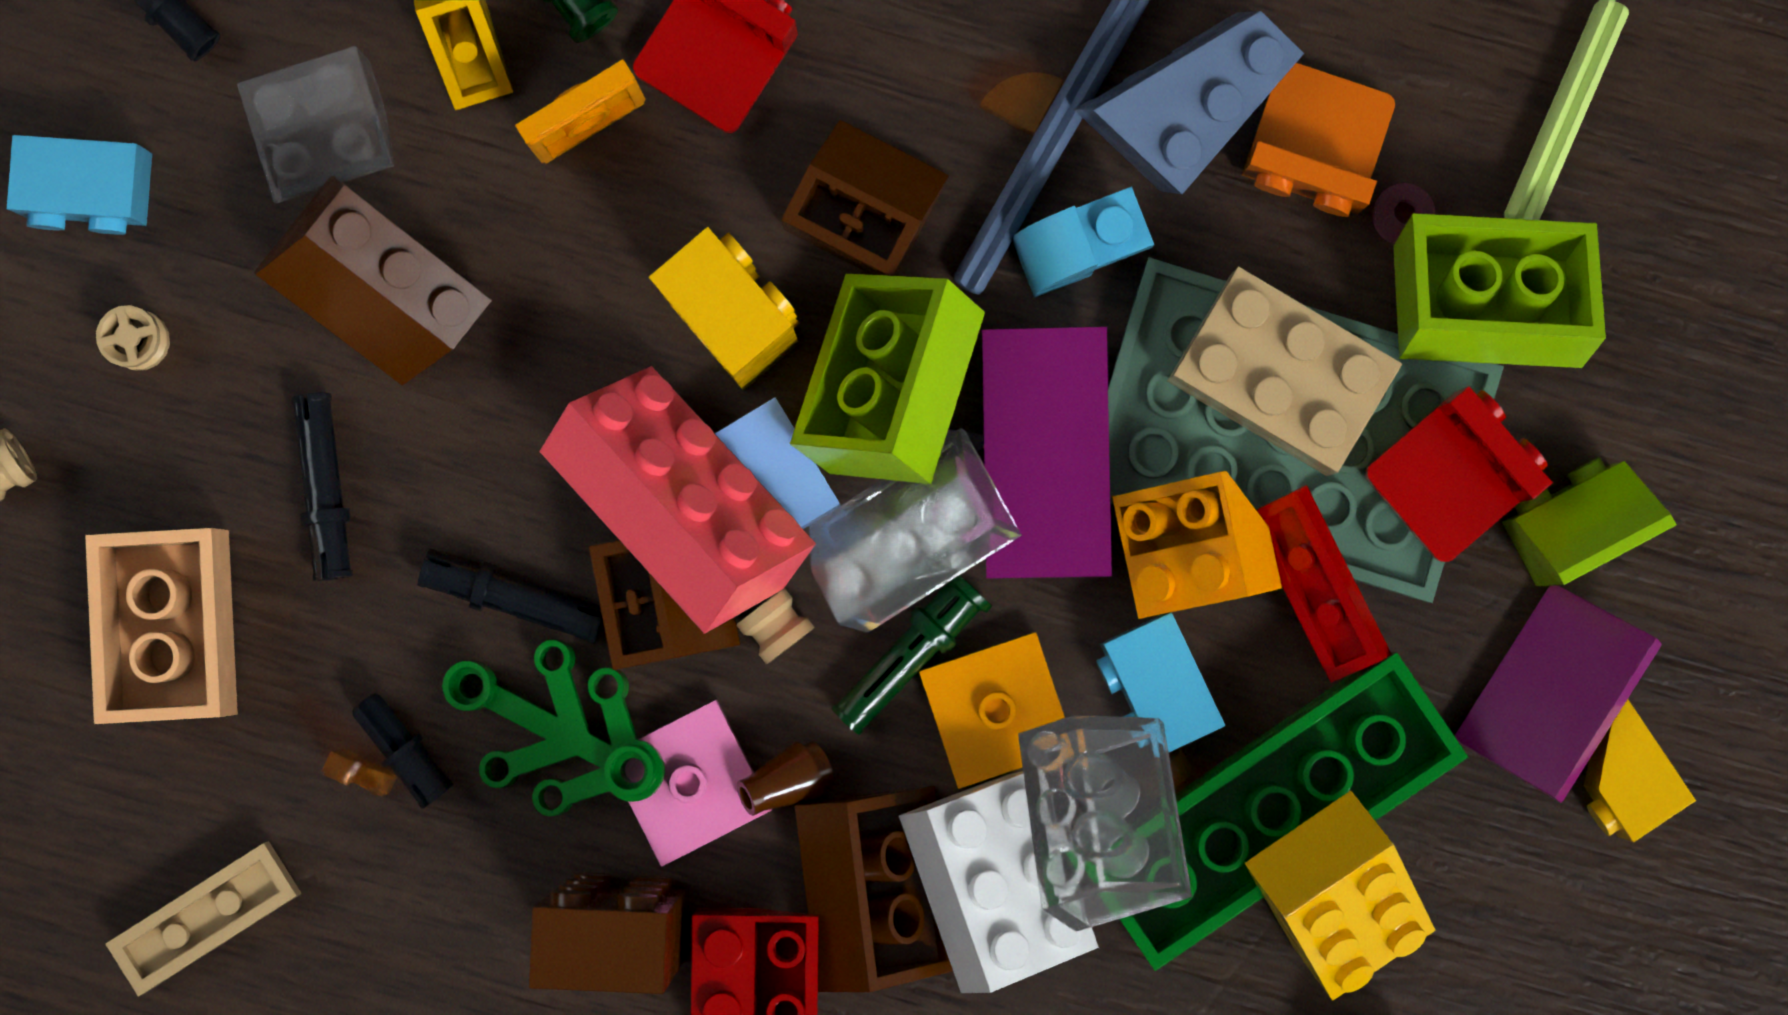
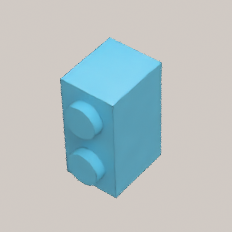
M12 135L7 210L27 218V227L44 230H65L66 220L88 222V231L115 235L126 234L127 225L147 226L152 153L136 143Z
M1172 612L1161 614L1100 643L1105 656L1096 660L1097 666L1110 693L1113 694L1122 690L1132 712L1122 718L1138 750L1148 746L1152 755L1159 758L1225 726Z

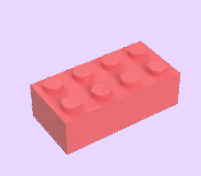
M652 366L569 402L539 451L704 634L783 590L816 545L796 520L755 478L753 473L738 460L714 434L712 429L700 419Z

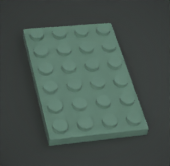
M1148 257L1108 384L1110 505L1114 506L1112 496L1220 471H1227L1255 509L1307 485L1355 581L1422 602L1433 603L1445 562L1437 561L1372 487L1366 479V469L1455 391L1470 386L1476 394L1480 390H1484L1494 399L1504 366L1492 363L1399 359L1397 333L1306 306L1402 363L1398 373L1339 472L1325 476L1167 382L1226 281Z

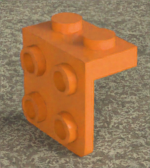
M1296 63L1268 95L1242 176L1256 180L1255 187L1277 196L1290 197L1292 192L1313 199V206L1321 211L1341 217H1349L1350 212L1358 215L1370 204L1377 183L1371 177L1395 109L1394 98L1388 93Z

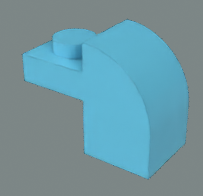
M1132 186L1077 208L1072 206L1046 217L1016 233L1012 240L1034 298L1090 277L1096 269L1143 252L1154 246Z

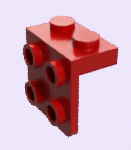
M673 0L634 61V73L638 79L725 133H733L739 129L798 36L796 20L789 16L793 9L784 0Z
M1470 386L1451 394L1366 469L1367 481L1428 552L1439 562H1449L1456 558L1518 503L1534 500L1553 483L1543 472L1548 464L1538 449L1525 438H1521L1517 442L1501 423L1506 419V415L1499 404L1484 390H1480L1476 394Z

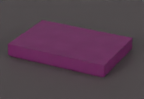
M1558 585L1549 586L1456 732L1455 738L1462 746L1562 803L1662 644L1656 637Z

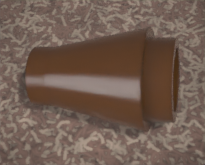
M811 741L804 745L800 742H794L753 774L738 781L737 792L742 805L753 816L765 810L821 799L824 790L833 786L834 776L826 754L816 742Z

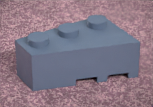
M1262 11L1237 12L1172 50V53L1144 70L1135 72L1125 78L1119 85L1093 100L1086 101L1073 110L1159 191L1183 194L1304 53Z

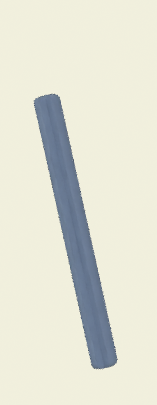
M1111 0L955 272L954 281L963 289L979 295L986 288L1010 246L1014 235L1018 232L1082 120V117L1073 109L1088 100L1094 99L1150 0Z

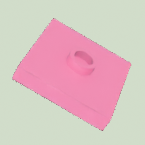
M718 700L638 739L652 744L661 754L665 766L664 779L657 792L645 800L629 802L661 867L773 810H765L752 816L742 805L737 792V782L750 776L754 771ZM636 758L629 760L625 767L626 776L631 781L638 782L644 775L642 762Z

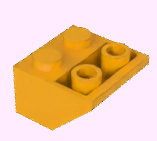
M1227 471L1112 496L1138 619L1282 589L1269 527Z

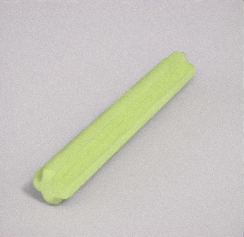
M1599 0L1594 5L1504 212L1505 218L1540 220L1629 15V9L1625 5L1615 0Z

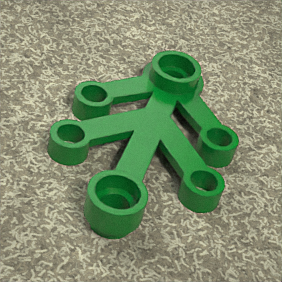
M561 640L544 641L537 647L534 654L535 666L541 674L545 675L557 715L497 685L494 672L484 663L462 661L453 665L446 672L442 685L443 693L448 703L454 708L463 711H476L485 707L546 739L512 752L505 750L489 752L482 758L479 764L480 778L486 785L492 788L508 787L514 784L522 774L579 756L600 768L568 781L558 778L541 781L533 791L532 801L536 810L542 815H562L572 807L573 803L609 791L617 798L629 802L641 801L651 797L657 792L663 782L665 774L664 761L659 751L652 744L638 740L625 702V697L629 691V682L626 675L618 669L600 668L590 676L588 681L590 697L595 702L601 704L611 741L610 744L589 731L571 673L576 660L575 652L568 643ZM553 647H558L564 655L563 664L557 670L550 669L546 663V654ZM473 674L479 676L483 683L482 692L475 698L471 697L465 688L467 679ZM608 674L612 675L618 684L617 692L611 698L604 697L599 690L601 679ZM498 757L503 758L509 767L508 775L502 781L495 779L491 773V765ZM632 758L640 760L644 766V775L638 782L631 781L625 773L626 764ZM550 786H556L562 793V803L556 809L548 807L544 800L545 791Z

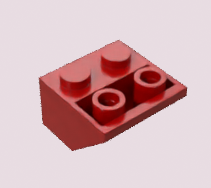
M697 908L692 915L691 1015H818L819 915L761 908Z

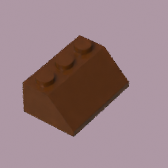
M333 175L329 177L254 271L255 275L402 386L452 351L492 301Z
M934 786L845 796L795 805L808 914L819 915L818 992H874L953 972L899 815L935 802Z

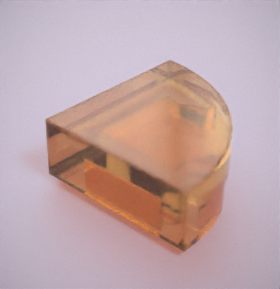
M1032 72L1015 75L996 85L985 96L980 104V108L1033 137L1064 80L1045 73Z
M344 748L331 751L321 770L329 778L347 786L353 782L376 796L389 795L397 779L394 773Z

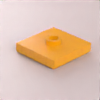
M624 59L588 81L576 84L565 90L552 103L525 118L515 126L540 162L547 164L644 105L646 99Z
M1036 632L919 671L958 789L1076 750Z

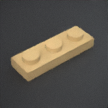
M268 841L107 942L106 946L139 997L301 894V891Z

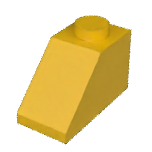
M414 0L416 14L455 110L513 93L510 77L485 0Z
M1627 699L1589 759L1584 787L1593 799V802L1587 805L1588 811L1600 829L1607 836L1616 833L1618 838L1635 842L1696 800L1633 705Z

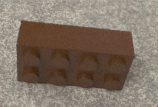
M573 873V878L566 879V883L558 885L557 889L551 891L548 896L537 903L532 909L529 988L664 994L684 961L687 888L672 887L673 877L639 875L635 876V881L629 882V885H610V874Z

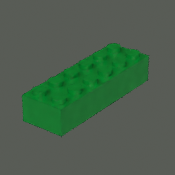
M1391 652L1392 654L1384 660L1350 674L1079 859L1154 971L1262 899L1264 896L1247 869L1245 862L1334 801L1352 791L1376 821L1468 758L1462 746L1397 652Z

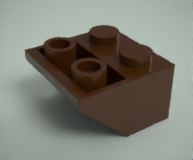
M839 120L808 166L781 218V222L785 231L871 275L898 276L949 175Z
M620 540L589 546L613 670L741 645L738 627L736 626V617L704 634Z

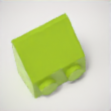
M1601 457L1569 472L1567 476L1572 483L1571 485L1550 495L1548 489H1545L1534 500L1518 503L1515 506L1517 513L1501 521L1536 586L1565 585L1677 525L1671 513L1625 461L1605 466Z

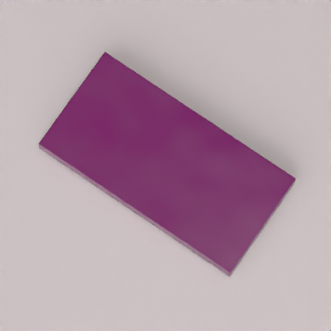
M1107 327L982 330L986 578L1112 577Z

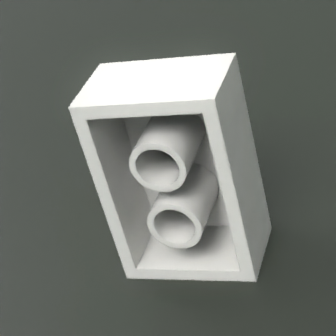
M1036 769L1000 776L899 815L961 993H991L1099 948Z

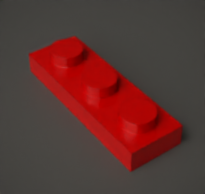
M1305 485L1256 509L1270 530L1281 585L1330 683L1376 664L1390 656L1392 653L1308 486Z

